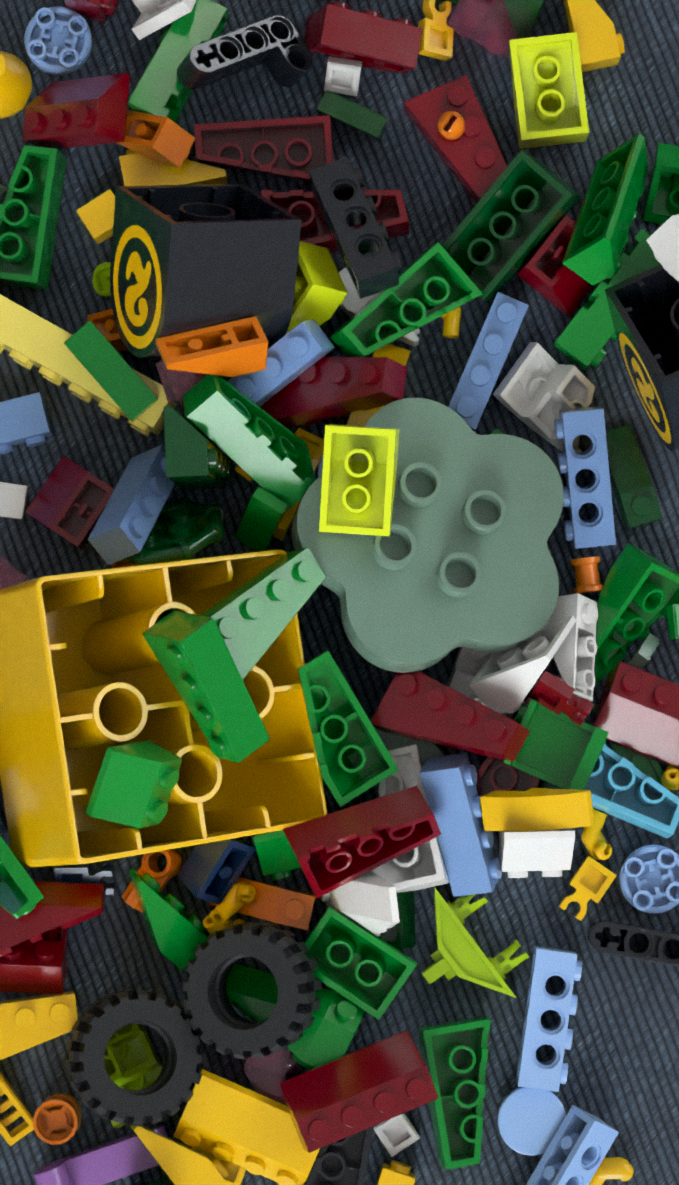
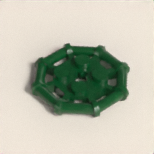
M180 497L176 502L165 503L141 551L120 561L137 566L176 560H190L193 554L207 545L221 541L224 536V530L221 527L224 512L216 504L204 505L192 502L189 497Z

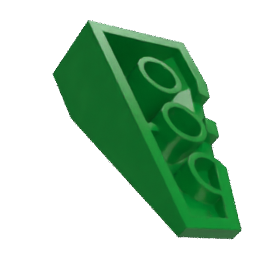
M629 543L610 569L597 602L595 684L601 681L626 657V649L637 638L643 641L650 634L648 628L661 616L664 619L667 618L666 606L679 604V573L649 553Z
M327 650L297 669L321 777L338 806L341 807L399 769L330 652Z

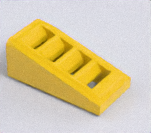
M0 1071V1097L4 1094L8 1097L0 1103V1114L13 1105L16 1108L3 1119L0 1118V1134L12 1146L34 1130L33 1116ZM22 1116L24 1121L9 1131L7 1126Z

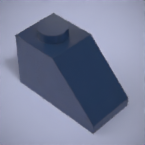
M235 838L194 847L177 876L195 897L220 904L235 884L256 847Z

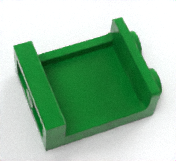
M534 699L530 700L529 705L522 703L515 722L528 729L530 733L515 761L504 760L503 763L562 789L584 790L609 732L585 722L579 726L571 721L566 714L560 712L557 715Z
M0 835V876L2 877L0 882V906L15 919H18L22 915L30 913L44 896Z

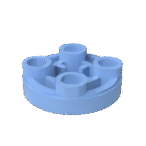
M60 6L43 7L36 12L35 16L28 23L24 35V44L30 60L38 69L52 75H66L76 71L87 61L92 49V35L86 20L76 11Z
M645 845L632 851L623 861L619 872L620 889L625 899L638 910L653 914L666 912L679 904V855L661 845Z
M518 1087L503 1097L497 1115L498 1129L505 1143L514 1151L529 1156L541 1155L545 1153L564 1121L566 1112L561 1101L552 1091Z

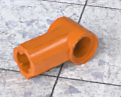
M175 849L144 854L142 866L138 873L141 876L146 872L150 874L161 885L158 890L162 892L170 878L180 872L182 858ZM161 854H164L167 859V865L161 872L157 866V860ZM131 881L122 898L132 908L142 912L133 882Z

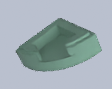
M650 633L627 664L641 670L658 647L659 639Z

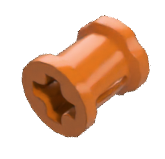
M600 556L570 560V565L574 567L576 588L573 589L574 594L602 591L604 585L600 584L598 563L601 562Z

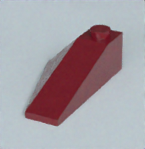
M33 881L44 898L36 904V907L30 913L15 919L0 906V957L12 953V946L28 939L31 940L32 944L42 940V933L58 926L62 929H67L102 914L106 891L104 884Z

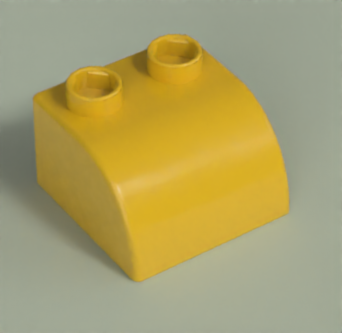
M277 549L49 575L0 589V780L10 849L23 868L89 864L280 831L284 828L327 815L323 780L297 669L305 664L298 614L293 617L243 679L270 740L239 763L219 758L212 752L209 741L142 634L174 610L196 615L203 614L287 554L285 551ZM150 740L182 758L179 768V779L172 788L167 803L168 811L160 824L136 828L90 817L85 814L107 747Z

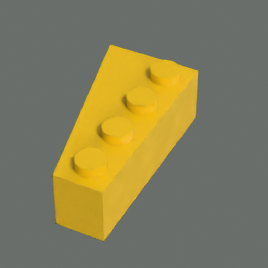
M74 991L0 1001V1060L73 1031L71 1029L76 1020L78 1021Z

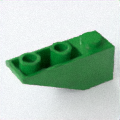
M132 868L129 873L151 939L159 951L184 972L188 960L196 958L193 952L200 943L207 942L208 936L205 933L206 929L203 926V921L194 913L188 917L181 911L185 906L171 893L165 897L158 890L161 885L150 874L146 872L141 876Z

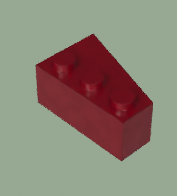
M330 2L307 18L303 42L311 55L315 52L333 55V57L362 61L364 68L406 74L416 68L423 29L412 26V22L409 20L394 18L391 21L381 18L380 13L372 10L353 11L349 9V5L342 2Z

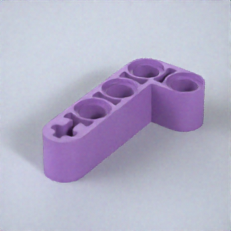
M164 1124L149 1128L168 1137ZM136 1133L45 1164L39 1167L33 1175L37 1185H103L158 1166L159 1163Z

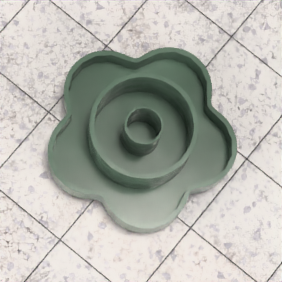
M404 398L380 408L364 427L400 429L390 536L319 532L322 475L311 484L304 494L295 513L292 526L294 549L309 548L326 576L321 585L338 595L343 627L352 646L365 660L381 669L407 673L420 671L438 663L457 647L496 653L509 651L525 644L551 618L559 595L557 568L547 547L548 538L559 521L564 498L561 477L555 464L542 449L523 438L507 434L480 435L475 433L456 412L444 404L430 399Z

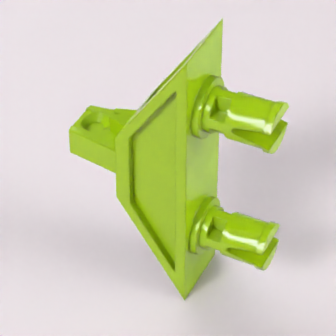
M434 886L436 942L438 949L430 955L434 962L421 972L423 977L431 984L442 975H445L448 980L457 975L459 978L517 998L504 981L506 979L505 974L524 960L530 958L528 954L524 951L510 959L521 946L515 940L514 943L494 958H491V956L487 958L463 926L465 923L464 919L484 904H487L488 900L483 896L468 903L476 895L472 894L460 896L452 903L450 901L446 902Z

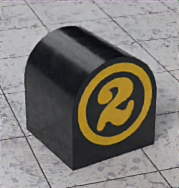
M244 184L116 186L110 292L116 326L126 348L136 357H158L161 355L156 346V338L256 316L268 340L269 349L286 335L291 321L302 220Z
M659 265L605 289L620 354L635 393L660 440L670 451H675L679 449V282L662 265Z

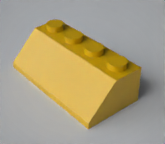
M202 1069L200 1083L195 1084L192 1091L194 1094L185 1107L173 1137L180 1139L188 1146L198 1147L212 1153L220 1160L230 1161L244 1167L251 1174L269 1178L279 1185H304L320 1149L310 1153L303 1149L287 1106Z

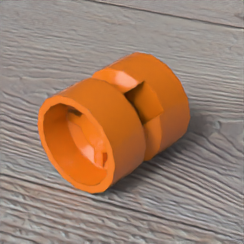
M56 1093L49 1096L36 1109L34 1114L33 1128L36 1135L42 1141L51 1145L67 1142L76 1133L82 1122V1109L79 1102L74 1097L65 1093Z

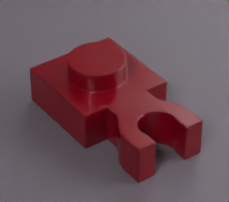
M547 671L544 672L529 696L557 715L562 711L571 721L579 726L582 725L595 705L587 699L575 696L573 694L574 688L569 686L562 678L553 676Z

